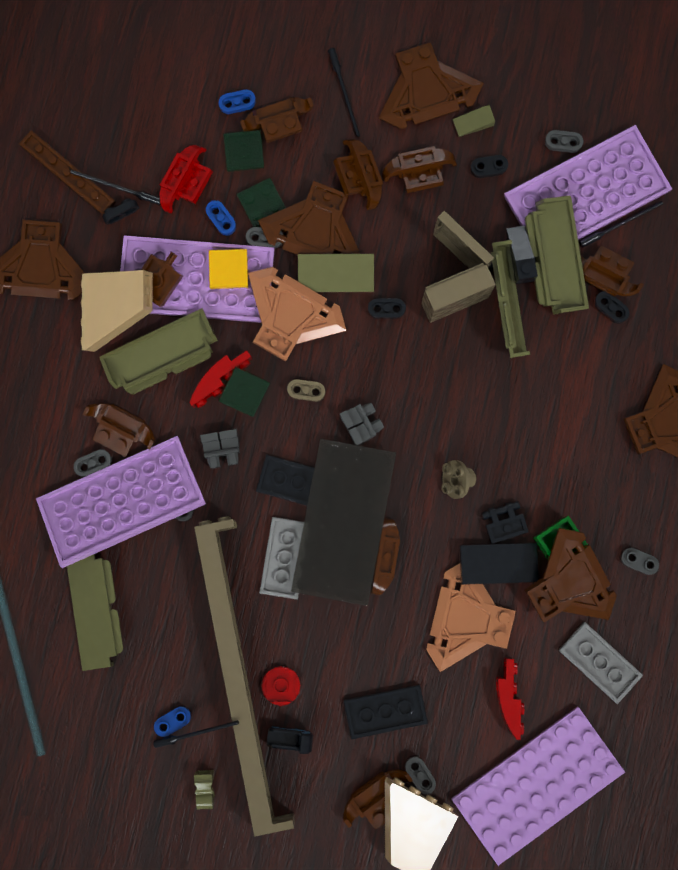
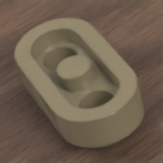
M295 379L287 386L288 394L293 399L318 402L325 396V388L319 382ZM299 387L301 390L299 393H295L293 389ZM314 389L319 390V394L317 396L312 394V391Z

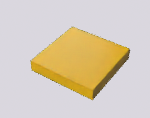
M247 249L209 250L210 289L248 288Z

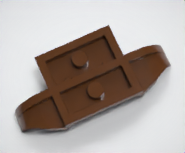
M290 97L287 100L260 109H254L240 123L242 129L246 132L262 129L266 142L269 143L302 132L298 116L309 112L314 105L311 97L307 99Z
M356 139L345 140L343 144H347L351 152L348 156L339 157L333 161L345 196L361 193L362 196H367V210L375 209L381 198L383 182L372 151L368 150L361 141Z
M432 146L398 154V157L392 159L386 165L382 175L384 182L395 175H398L399 179L403 178L406 192L411 193L443 186L444 181L440 169H443L444 164H452L453 167L457 166L451 152Z
M602 245L594 257L589 256L586 260L581 256L584 280L614 297L616 295L632 296L642 289L643 283L636 285L628 282L630 279L628 274L635 264L633 261Z
M91 404L86 406L83 412L85 416L97 418L96 422L99 423L92 440L124 457L129 455L134 442L140 441L144 443L149 450L154 443L153 432L145 423V420L114 404Z
M384 517L381 536L361 534L355 571L374 574L371 594L382 595L391 584L395 575L400 536L395 521L391 518Z
M391 770L385 773L382 771L352 793V797L347 802L343 813L345 824L350 828L354 819L360 815L361 818L366 817L375 830L385 823L386 777L392 780L395 777L403 782L410 783L413 780L409 774L402 770Z

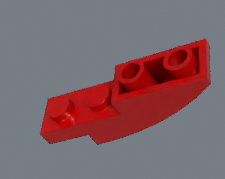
M245 351L232 361L226 355L212 366L197 385L190 400L191 406L193 408L196 406L200 408L207 403V399L211 396L217 397L223 392L222 389L225 388L222 380L230 379L235 375L234 372L239 368L243 370L251 364L252 357L248 351Z
M504 658V677H496L497 699L508 729L516 740H521V735L524 734V723H521V715H524L525 707L524 703H521L520 698H514V694H517V683H514V675H517L518 667L517 663H514V659Z

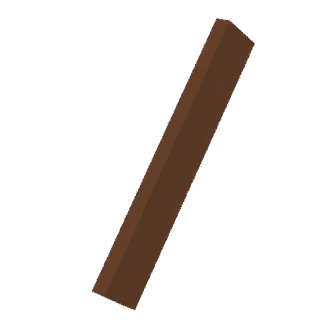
M32 130L20 141L19 145L102 215L106 209L116 203L112 197L91 180L71 174V170L82 172Z

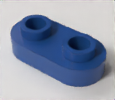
M241 90L222 95L218 103L223 113L233 114L252 109L255 106L256 99L252 91ZM245 99H249V100H250L249 103H244L243 101H244ZM227 103L232 104L229 108L225 107Z
M214 200L209 202L206 206L208 218L222 235L228 236L233 234L236 230V223L233 217L220 201ZM218 209L219 213L213 214V210ZM229 224L230 228L224 229L223 226Z
M179 706L157 719L154 724L156 734L166 737L186 726L191 720L190 710L187 707ZM179 713L183 714L184 720H179L177 715ZM166 724L167 730H162L160 725Z

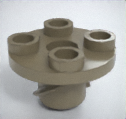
M452 460L443 464V493L448 494L453 499L463 498L467 494L469 487H473L476 483L475 472L471 468H467L459 460Z

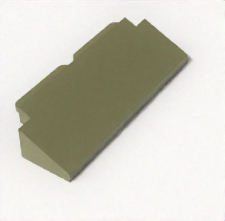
M571 195L545 198L535 202L536 211L528 213L525 217V224L533 255L536 258L538 277L535 280L538 303L543 305V307L552 306L553 315L589 309Z
M512 240L492 243L493 252H491V255L494 257L492 264L506 349L509 348L510 358L530 355V352L526 351L510 251Z
M203 308L99 358L109 383L115 389L123 386L127 393L129 392L133 395L165 380L170 372L178 374L209 359L211 353H213L210 344L218 341Z
M95 554L67 566L82 671L112 667L114 662H111L110 657L118 656V653L123 651L118 611L115 609L111 610V604L116 601L111 563L108 560H104V558L95 559Z

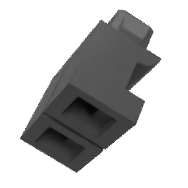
M372 403L363 406L359 404L350 410L340 413V418L356 447L376 437V433L384 428L380 418L371 423L368 419V416L376 412Z
M237 429L221 431L219 434L215 432L200 435L204 457L208 460L211 469L221 467L219 457L224 456L227 457L228 466L238 464L240 446Z

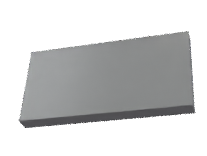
M272 517L260 594L298 600L310 523Z
M583 622L558 650L616 704L625 697L643 676L586 622Z

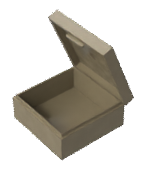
M445 211L437 217L433 235L469 269L425 287L421 304L430 323L488 299L496 285L489 271L494 257Z

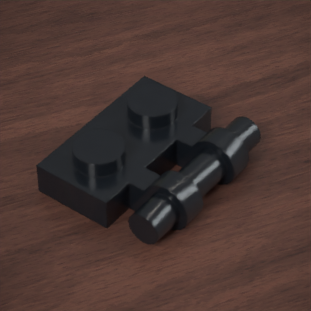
M518 501L513 503L507 502L504 503V506L497 508L491 507L488 508V511L481 513L483 520L488 518L492 520V524L485 525L491 544L529 532L524 515L515 516L514 510L520 509ZM508 514L509 518L499 521L498 515Z

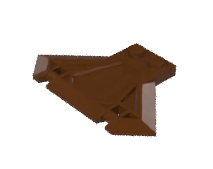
M431 42L396 53L395 57L401 74L379 119L399 129L407 128L406 122L413 120L414 125L459 111V104L465 103L467 108L474 105L484 83L437 61ZM461 92L462 96L456 97L455 94ZM409 110L410 113L403 115V111Z
M315 181L312 183L306 200L258 220L268 244L275 246L276 241L284 244L283 250L296 255L333 254V251L338 253H360L342 215L348 195L345 196L344 192ZM280 231L288 233L287 237L279 234Z
M33 220L22 221L21 240L0 257V294H4L5 289H11V295L60 299L61 293H66L69 300H75L82 294L81 280L82 274H85V272L60 244L61 223ZM6 277H12V282L6 281ZM62 281L68 282V286H62Z
M665 364L660 369L643 411L624 419L638 455L658 448L678 458V393L674 389L676 385L678 388V370Z
M558 528L543 578L524 589L543 622L548 621L562 611L606 620L610 618L617 595L614 590L607 591L606 588L611 584L589 544L583 546L582 542L586 539L583 532Z

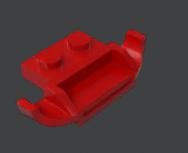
M191 145L181 153L176 154L160 183V203L164 211L172 213L174 200L179 201L180 198L196 204L213 173L210 168L199 164L200 162L197 160L202 152H206L207 149L198 145Z

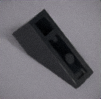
M525 226L506 228L507 240H512L510 251L515 283L534 282L538 274Z

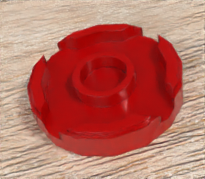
M274 667L263 678V695L274 705H288L299 694L300 679L296 672L289 667Z

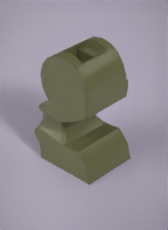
M200 770L194 774L197 810L214 808L215 795L212 788L214 770Z

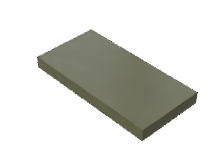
M374 253L298 254V282L315 292H374Z

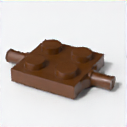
M172 251L165 261L151 254L141 269L153 273V302L162 308L183 277L172 266L176 257H178Z

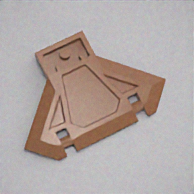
M274 267L250 272L248 276L262 323L252 343L286 362L295 344L346 331L339 305L334 303L332 307L325 304L327 298L286 274L281 279L276 276L278 270ZM271 282L278 285L277 289L270 286ZM320 311L327 314L326 318L319 314Z
M460 563L444 573L443 579L449 580L447 588L441 586L430 635L435 636L434 644L428 643L426 648L439 672L486 644L507 649L516 612L496 606L483 584L460 585L459 591L455 590L456 582L461 583ZM443 639L447 640L446 647L441 646Z

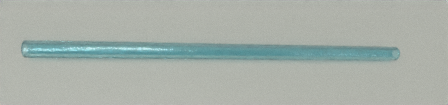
M0 574V615L36 756L39 757L45 755L46 750Z

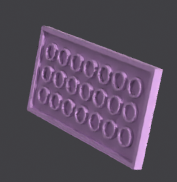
M634 125L504 193V197L520 226H525L526 228L525 217L528 213L536 211L535 202L545 198L571 195L579 240L665 195L672 190V187L637 126Z
M124 236L120 271L141 270L151 254L165 261L172 251L178 255L172 266L183 277L163 308L153 302V311L149 314L186 316L203 308L208 319L261 323L249 276L248 288L210 289L209 250L247 249L248 273L273 267L275 249L272 247Z
M178 436L155 445L150 450L146 449L36 498L61 568L206 504Z
M577 706L451 799L499 866L624 774L625 771Z

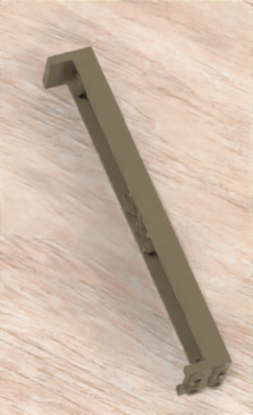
M229 516L218 518L216 523H212L210 520L198 522L199 526L194 528L232 722L239 721V724L234 725L233 729L254 837L293 829L295 826L294 813L274 816L219 536L221 531L237 528L236 520L231 519Z

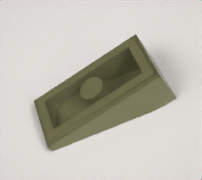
M487 105L453 119V123L458 137L494 126L495 119L490 105Z

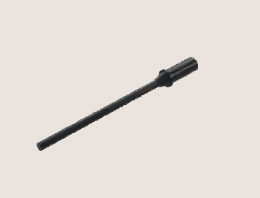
M330 48L328 53L333 66L332 69L337 73L356 136L360 137L341 76V65L335 48Z
M74 170L70 171L71 174L136 195L140 200L160 205V197L145 193L144 191H133Z
M660 201L604 231H596L594 234L579 241L580 246L583 248L597 240H601V237L606 233L663 205V202Z
M239 721L180 736L170 735L169 737L154 740L153 745L155 748L170 744L174 745L175 742L181 739L238 725Z

